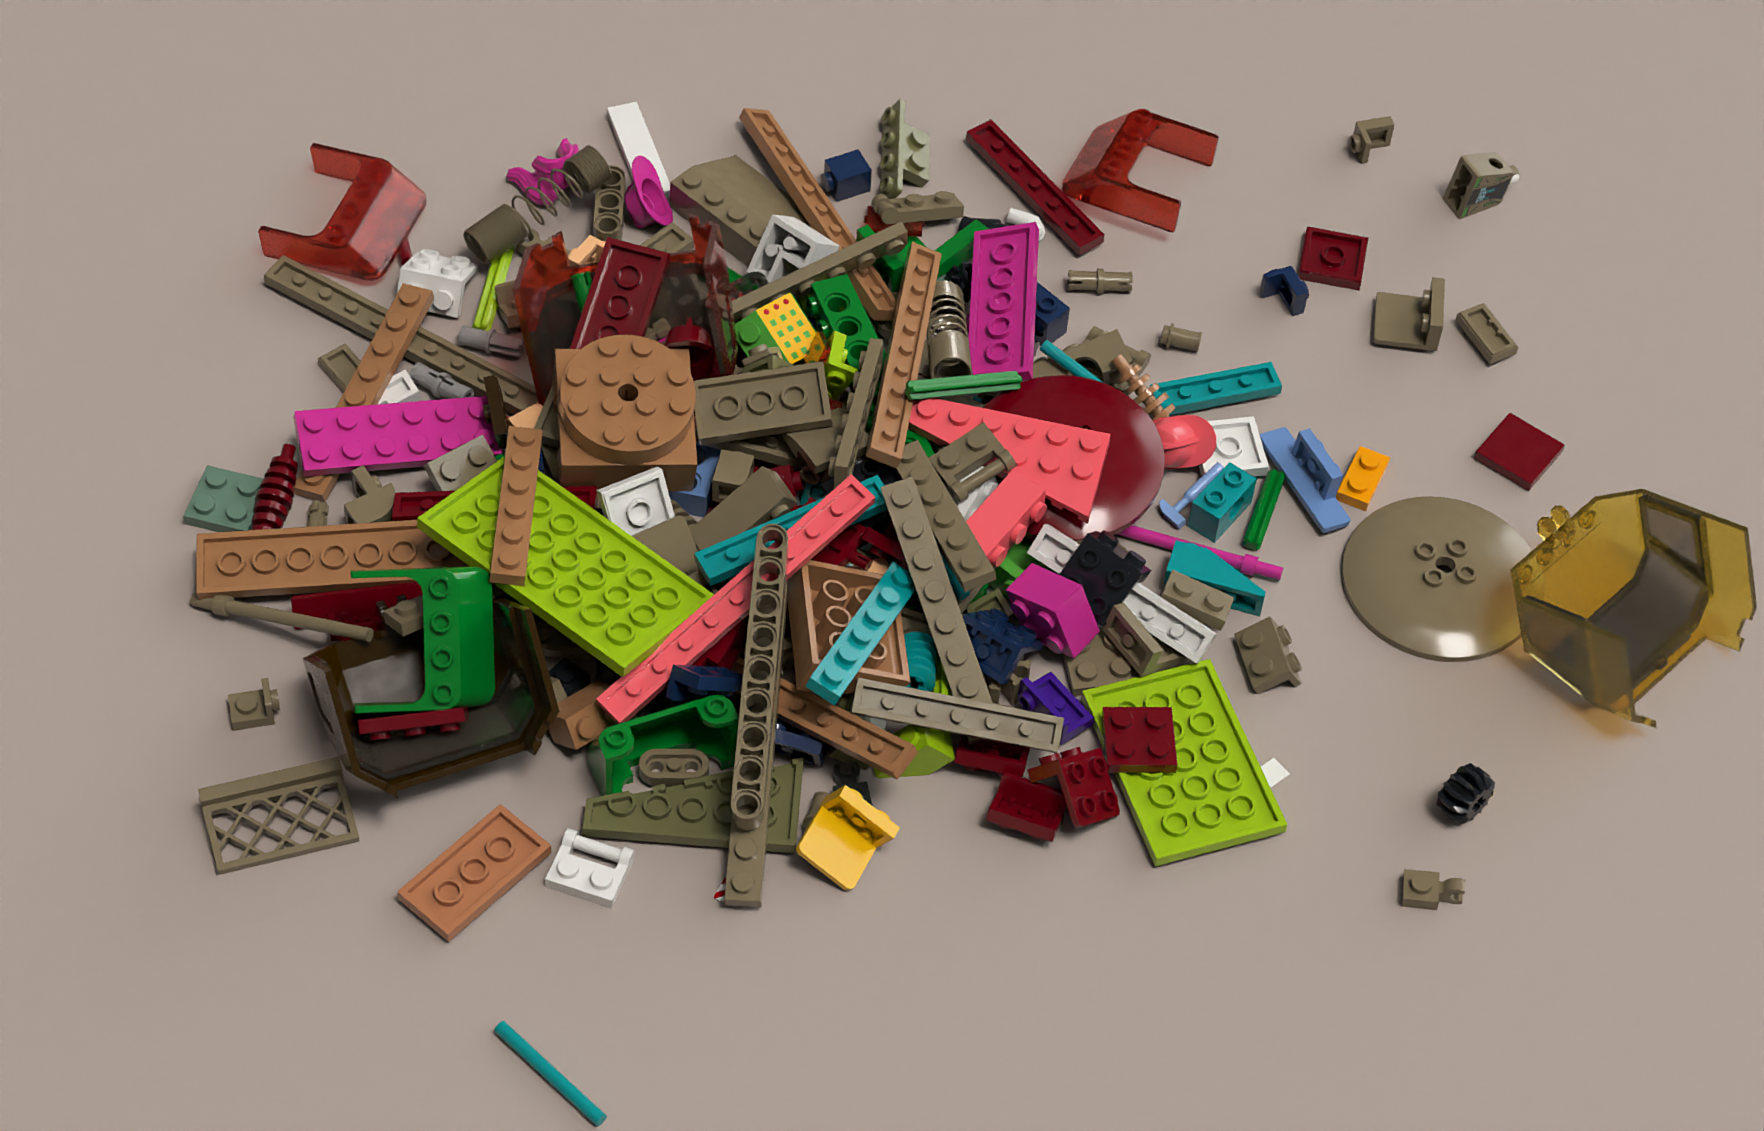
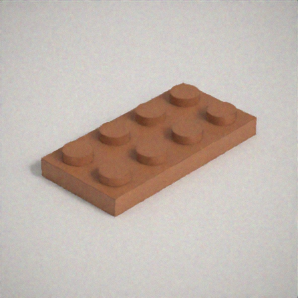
M499 804L398 890V900L449 942L550 855L551 845L502 804Z

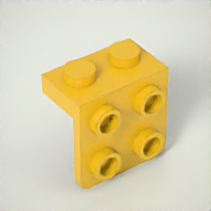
M844 785L825 796L797 844L796 851L802 858L838 886L848 891L857 884L876 848L894 839L900 827L893 823L885 812L877 810L865 801L858 791Z

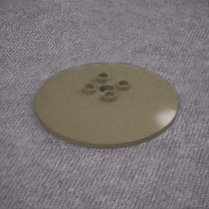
M1434 496L1414 497L1399 500L1379 508L1356 527L1346 545L1341 570L1344 591L1348 602L1361 622L1389 645L1405 653L1428 660L1467 662L1486 658L1505 650L1519 640L1528 630L1536 616L1541 600L1542 581L1539 566L1533 552L1522 536L1507 522L1492 512L1458 499ZM1447 565L1452 569V572L1445 573L1436 566Z

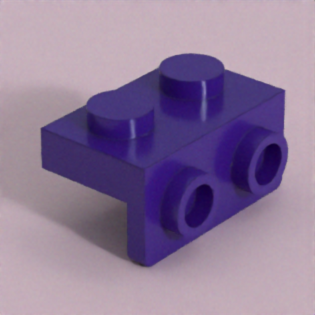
M1051 671L1034 682H1031L1028 677L1020 680L1018 701L1023 710L1064 718L1060 745L1093 726L1094 717Z

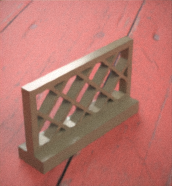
M339 756L198 789L200 805L218 875L360 842ZM338 786L340 797L333 807L317 799L323 789ZM298 796L307 802L300 813L296 815L282 807L287 798ZM262 804L272 809L263 824L247 816L252 806ZM312 805L329 813L320 827L303 819ZM341 805H343L344 813L339 811ZM227 812L236 817V820L226 832L214 825L212 815ZM277 813L294 821L285 835L268 827ZM335 816L348 824L350 833L334 836L325 831V829ZM242 821L258 829L249 844L233 836ZM299 825L315 833L309 843L300 845L290 839ZM264 833L280 841L274 851L264 853L255 848ZM217 835L223 838L220 843H218ZM228 842L244 849L239 859L223 863L221 852Z

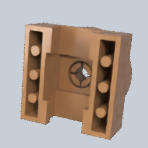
M635 335L604 337L589 343L582 349H555L552 385L554 411H558L559 449L556 456L558 484L562 487L597 486V490L649 469L659 467L663 471L668 491H693L697 470L694 424L696 391L691 376L689 349H669L652 339Z

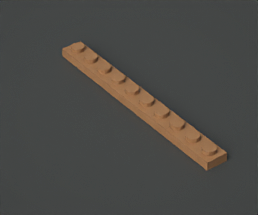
M743 108L739 119L812 229L840 246L838 251L856 243V239L769 110ZM873 264L865 269L857 268L848 272L849 279L868 315L877 321H893L897 300Z
M914 242L911 243L907 251L866 451V457L897 468L902 460L913 400L908 399L904 390L908 381L917 380L941 260V253Z

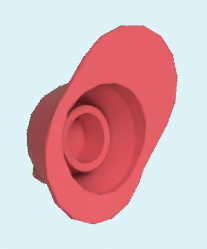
M1180 415L1153 420L1164 448V469L1194 467L1205 463L1212 457L1216 449L1217 437L1213 427L1207 420L1197 415Z

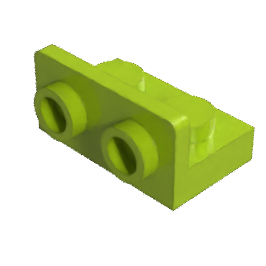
M834 331L826 340V344L824 343L823 346H825L826 350L821 348L819 355L814 354L809 360V363L824 361L823 365L830 404L834 403L854 380L855 372L858 371L857 368L844 364L848 354V350L844 349L847 335ZM823 355H825V357H826V355H828L827 358H826V360H825V359L815 360V359H816V358H815L816 356H818V357L820 356V357L822 358Z

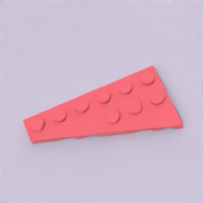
M936 398L913 400L908 425L909 430L942 447L944 445L948 446L984 422L1002 446L1014 458L1017 466L1012 470L1045 488V498L1051 501V505L1060 510L1065 508L1077 514L1079 520L1088 524L1109 448L1111 434ZM993 458L992 460L984 464V466H987L988 464L992 463L997 458ZM1005 469L996 476L1005 479L1012 470L1006 471Z

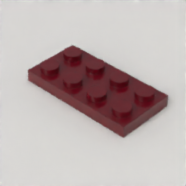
M607 237L570 349H582L593 341L614 335L645 337L671 259L670 254Z

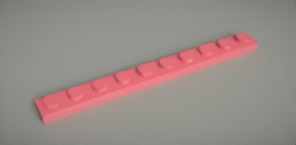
M852 474L786 531L789 547L786 581L875 503V496ZM775 541L768 548L776 549L780 547L781 543ZM754 560L681 623L651 656L627 675L621 676L596 698L597 704L617 724L629 721L668 686L673 664L692 665L749 614ZM766 573L761 578L769 582L776 580L778 576L774 573Z

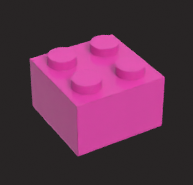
M1031 563L1006 589L1011 602L1010 607L1017 616L1019 624L1037 633L1036 638L1042 641L1054 653H1063L1071 658H1075L1100 632L1084 589L1079 583Z

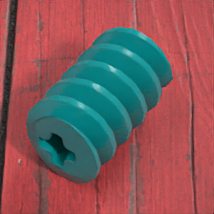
M923 632L904 634L910 683L904 687L931 692L935 686L937 650L934 641L929 634Z

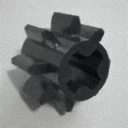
M962 262L958 267L953 265L946 273V276L949 278L948 281L960 287L963 292L964 302L968 303L971 299L972 264Z

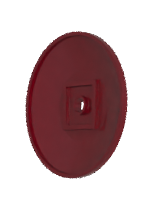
M1055 375L1023 381L1020 383L1021 385L1018 390L1003 391L985 405V409L1111 434L1109 448L1088 524L1079 520L1077 514L1065 508L1060 510L1051 505V501L1045 498L1046 512L1040 521H1033L1027 528L1026 537L1035 539L1044 524H1049L1074 541L1083 540L1088 533L1095 531L1101 533L1104 530L1115 535L1138 521L1153 504L1161 487L1164 474L1165 456L1162 440L1149 415L1125 393L1093 379ZM995 476L998 481V484H1000L1004 480L998 476Z

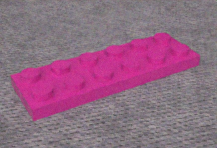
M1036 222L974 231L968 335L973 375L1017 371L1022 377V381L1033 379L1039 228Z
M487 396L294 411L293 416L303 477L351 473L352 470L360 466H364L367 471L422 467L428 462L481 435H484L494 456L503 453L496 441L493 425H487L483 405L488 404Z

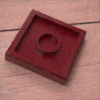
M1307 226L1298 277L1304 281L1360 291L1368 237Z
M1509 413L1478 448L1474 459L1530 491L1563 452L1565 444L1514 414Z

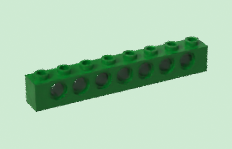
M848 274L811 283L810 297H807L806 303L810 315L817 318L820 337L828 339L834 331L847 335L844 349L848 350V354L844 364L857 368L858 372H861L859 370L861 351H867L870 338H879ZM884 349L883 366L866 424V433L870 432L886 359ZM852 381L848 387L850 388L851 392L855 393V391H853ZM909 429L907 430L905 445L918 440L928 458L934 455L928 439Z

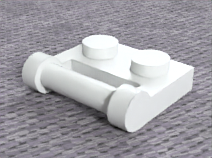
M568 828L545 878V887L613 908L633 864L636 850L628 847L620 849L580 836L579 831ZM574 849L617 862L618 864L614 869L574 856L572 853Z

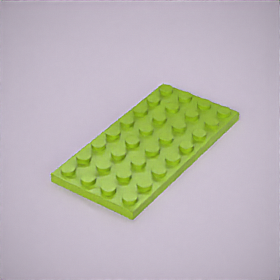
M505 456L417 518V528L469 566L484 569L489 576ZM539 470L525 585L517 586L494 583L518 602L531 608L532 612L622 677L651 656L681 623L714 595Z

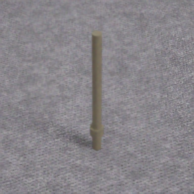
M193 593L190 599L192 606L209 609L214 614L226 617L234 614L370 642L373 638L372 628L234 601L231 596L215 595L213 598L198 600L197 594Z

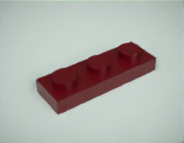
M468 707L358 720L359 733L369 734L370 740L391 738L390 731L404 729L405 736L426 734L425 727L439 725L440 732L460 730V722H469Z

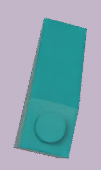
M1175 541L1167 566L1164 585L1173 569L1234 597L1230 609L1260 617L1266 591L1208 548L1200 547L1194 543Z

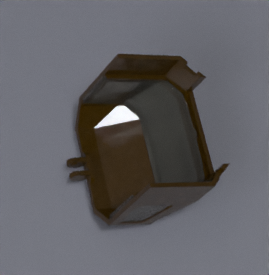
M404 594L397 596L396 605L401 601L407 600ZM505 598L492 599L495 692L492 699L485 705L468 707L469 722H460V730L440 732L439 725L425 727L426 734L405 736L404 729L390 731L391 738L370 740L369 734L359 733L358 720L438 711L355 713L354 703L417 701L425 690L424 628L406 636L400 635L385 623L383 611L387 610L388 606L384 600L376 602L379 621L383 629L374 631L370 642L347 639L328 645L302 658L321 725L324 727L345 769L354 776L398 798L396 791L516 753L528 751L536 755L550 724H553L559 713V707L531 608Z

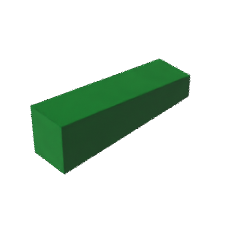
M976 219L934 250L941 253L937 278L946 274L953 265L958 267L962 262L972 259L974 231L987 230L989 228Z

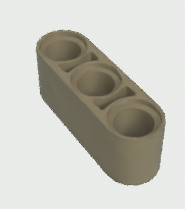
M609 165L611 179L596 188L593 236L601 241H606L607 237L622 241L626 176L622 168Z

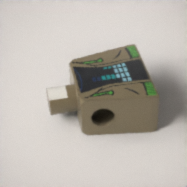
M1496 152L1463 155L1458 161L1442 199L1459 219H1463L1500 204L1508 186L1519 181V171L1515 166H1509Z

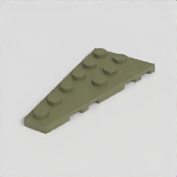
M804 757L792 759L790 764L775 767L773 765L766 851L796 853ZM734 771L683 780V784L665 787V784L652 786L650 791L634 794L624 791L586 799L583 821V836L729 848L732 820L731 794Z

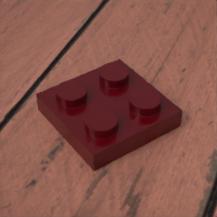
M1103 707L1101 715L1108 773H1176L1178 764L1172 707Z

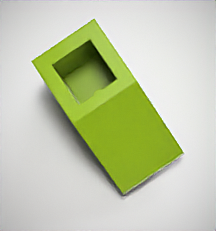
M907 725L893 734L913 744L918 751V754L900 777L930 775L955 760L951 733ZM874 768L876 777L880 779L893 778Z

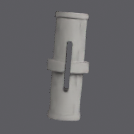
M420 362L416 363L409 376L414 383L429 389L432 395L438 398L474 397V389L456 382L452 379L451 375L445 372L439 373Z

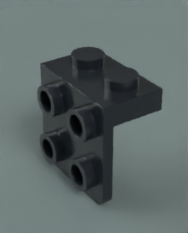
M1104 530L1101 533L1099 531L1088 533L1059 574L1082 585L1096 623L1101 626L1107 624L1106 619L1113 606L1123 603L1134 586L1144 582L1152 571L1145 566L1146 560L1132 550L1128 553L1118 546L1119 540Z

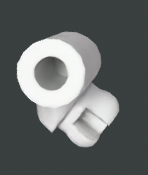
M1014 208L1009 210L1007 223L1018 225L1036 222L1039 228V241L1043 239L1045 228L1039 216Z

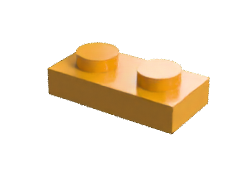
M1360 446L1337 491L1336 499L1342 503L1367 511L1389 465L1390 457Z

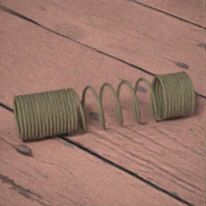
M587 145L564 161L563 170L552 169L550 179L539 178L537 183L538 189L531 186L526 187L525 198L518 195L513 196L512 207L502 204L466 229L463 237L472 254L481 263L488 265L494 259L504 254V252L514 247V245L524 240V238H527V234H532V229L528 222L515 209L514 200L516 198L524 200L534 219L540 225H545L544 218L539 210L528 200L527 191L529 189L537 191L547 210L553 216H558L554 204L540 189V182L542 180L552 184L557 197L566 207L571 206L564 191L553 181V172L559 171L563 173L571 190L581 199L583 198V192L591 193L611 179V170L603 155L595 147ZM570 180H571L572 183L576 186V188L578 189L580 195H579L578 192L574 189V187L572 186ZM557 189H558V190L560 191V193L564 196V198L566 199L567 203L562 199V197L560 196V194H559V192L557 191ZM545 199H546V200L548 201V203L551 205V207L553 208L554 212L550 209V207H549L548 204L546 203ZM532 208H533V209L535 210V212L538 214V216L540 217L541 221H540V220L538 219V217L535 215V213L533 212Z
M946 280L936 281L933 299L942 295L953 296L955 299H939L932 303L931 309L934 305L943 301H951L959 306L957 308L944 306L930 311L926 332L930 377L933 379L973 375L963 292L953 282ZM943 309H953V310H954V311H952V312H950V313H947V314H938V313H936V312H938V311H940V310H943ZM958 327L961 328L960 331H955V330H953V329H956V328H958ZM938 329V330H941L942 332H940V333L937 334V333H935V330ZM961 360L960 363L953 366L939 364V362L954 363Z

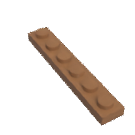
M509 426L489 582L525 585L543 432L541 429Z

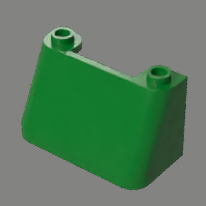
M713 695L604 729L589 745L587 750L588 766L601 796L622 792L625 784L633 783V773L630 768L639 765L640 757L651 749L693 748L702 751L708 758L718 761L721 770L734 767L739 723L738 713L730 699L720 695Z

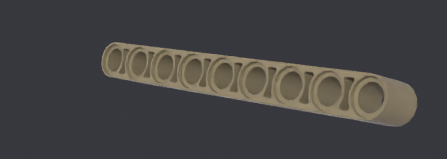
M777 524L763 526L758 531L756 539L731 794L732 820L738 828L746 831L759 827L763 821L789 555L788 534L782 526ZM769 541L781 543L780 547L776 549H769L764 546ZM766 573H774L778 576L776 580L769 582L764 581L761 577ZM764 605H770L775 608L770 614H762L758 611ZM760 638H768L772 641L767 647H760L755 644L756 640ZM761 670L769 674L764 680H756L751 676L754 672ZM758 703L766 707L763 712L757 714L748 710L751 705ZM750 737H758L763 740L762 744L757 747H750L745 744V741ZM750 770L760 774L754 781L744 780L741 776L744 772ZM744 804H751L757 808L751 815H743L738 811Z

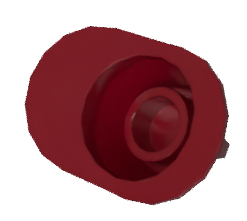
M687 318L685 325L670 329L664 346L669 349H689L690 370L693 381L708 376L714 368L715 349L712 346L709 332L703 327L693 325L692 318Z

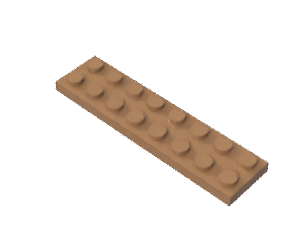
M417 520L197 534L196 594L198 600L213 598L215 595L238 598L340 591L417 582L408 577L350 578V570L469 567V565L417 528Z

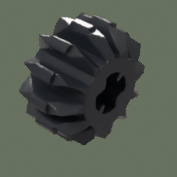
M1472 763L1459 767L1443 783V788L1438 792L1436 805L1450 819L1464 824L1467 821L1473 820L1478 813H1481L1484 806L1488 805V800L1494 793L1495 782L1480 767H1476Z

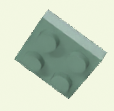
M207 465L183 515L184 524L215 532L251 530L253 526L254 503L256 502L255 497L263 478Z

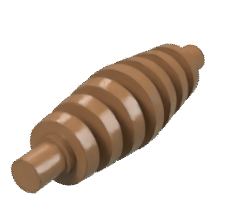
M1122 354L1114 358L1111 362L1119 372L1120 377L1117 379L1119 385L1125 381L1129 385L1123 392L1127 396L1135 392L1137 397L1133 400L1137 404L1142 402L1145 405L1143 409L1147 414H1152V421L1170 417L1168 414L1176 409L1173 403L1164 409L1160 405L1169 398L1166 392L1155 398L1153 393L1160 386L1154 383L1147 388L1144 383L1151 377L1147 373L1139 377L1137 372L1142 368L1138 364L1135 366L1130 365Z

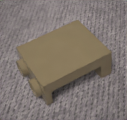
M1125 603L1113 606L1106 619L1107 624L1102 627V630L1141 677L1192 662V660L1149 633Z

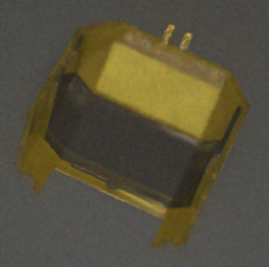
M1645 489L1595 496L1571 518L1570 512L1567 511L1568 509L1562 505H1555L1550 510V518L1541 517L1537 522L1538 534L1544 541L1510 569L1524 652L1534 657L1592 705L1629 721L1657 728L1656 720L1635 712V703L1706 639L1739 652L1745 638L1740 637V633L1746 619L1752 621L1757 609L1748 528Z

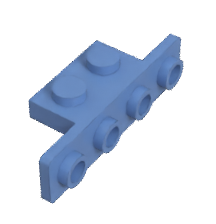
M1286 427L1261 433L1260 438L1264 450L1278 470L1284 473V479L1321 532L1326 533L1348 526L1351 519L1335 497L1343 474L1340 467L1333 462L1326 452L1323 443L1316 438L1312 430L1309 428L1299 431L1296 440Z

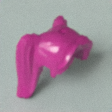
M564 138L557 149V154L560 158L547 159L537 156L532 162V168L535 172L531 173L523 168L514 167L508 169L506 177L508 181L515 182L523 193H525V189L528 186L538 189L537 183L539 178L550 179L551 170L554 168L563 170L564 161L576 154L579 148L577 144L572 145L567 138ZM559 171L553 172V181L562 190L566 189L569 185L565 175ZM542 180L540 182V189L553 203L558 197L552 184ZM533 189L527 191L529 199L538 205H544L537 191Z

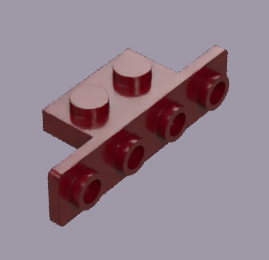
M418 582L399 583L292 596L291 606L293 613L372 628L374 632L383 629L379 621L376 602L384 600L389 609L396 606V598L399 595L404 594L407 600H411L423 594ZM330 634L331 641L339 640L341 642L351 639Z

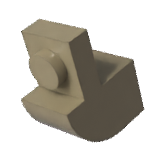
M364 466L352 470L353 491L358 498L344 504L345 524L393 521L392 512L395 498L393 484L389 483L382 487L379 479L375 475L371 476Z

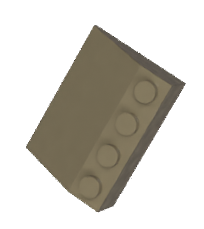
M736 155L694 165L670 182L671 209L747 267L750 265L772 214L795 217L811 227L789 194Z

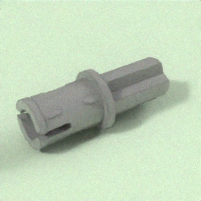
M463 325L459 332L458 344L460 346L485 350V353L489 355L495 352L519 357L524 349V340L522 338L499 334L495 329L485 331Z

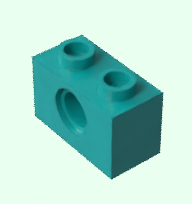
M1229 462L1192 502L1188 527L1215 543L1252 503L1257 478Z

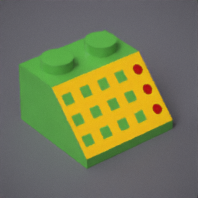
M791 292L755 310L729 328L747 357H749L748 351L750 349L766 344L768 348L779 347L783 359L794 366L800 365L812 357L820 349L818 345L822 346L824 344Z

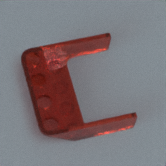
M1147 109L1131 111L1094 129L1062 183V191L1072 199L1173 233L1177 227L1182 202L1137 186L1129 180L1128 175L1146 145L1211 167L1214 162L1219 136L1152 113Z
M313 143L310 147L315 172L351 181L352 184L326 227L316 235L305 236L261 226L258 234L263 254L275 259H279L284 255L304 266L362 280H377L387 272L427 203L425 193L388 160Z

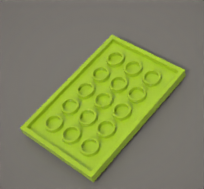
M1210 659L1082 691V702L1087 711L1094 717L1093 727L1103 749L1104 739L1101 715L1103 707H1172L1178 764L1176 773H1114L1155 866L1286 832L1288 824Z

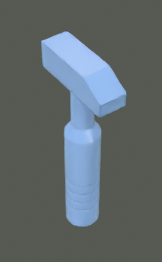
M1217 462L1184 493V497L1173 507L1162 499L1159 502L1162 515L1180 530L1186 524V519L1179 512L1186 505L1192 503L1224 467Z

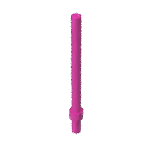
M1133 525L1116 534L1173 550L1176 540L1194 543ZM1194 543L1200 547L1208 548L1232 567L1241 569L1240 573L1250 576L1259 574L1276 580L1281 579L1284 568L1258 561L1259 557L1249 554L1240 556Z

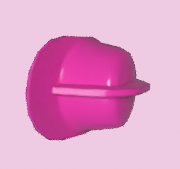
M641 155L635 157L632 162L634 181L628 186L624 198L627 211L637 228H645L656 222L667 226L673 221V213L665 197L657 171L646 157Z

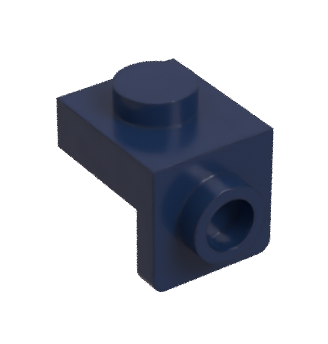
M1292 266L1273 269L1263 274L1259 292L1262 298L1279 294L1292 316L1304 313L1306 301L1309 298V290L1306 283L1300 280Z

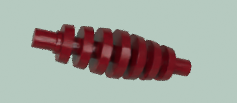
M283 444L280 456L272 458L269 464L270 467L267 469L256 493L251 530L283 528L293 504L292 498L294 497V486L296 484L295 474H297L298 464L293 460L296 451L294 445Z

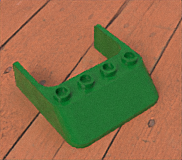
M475 566L350 570V578H412L421 586L423 594L425 690L423 695L417 701L354 703L355 713L428 711L485 705L492 699L495 692L492 583L489 582L490 576L487 571Z

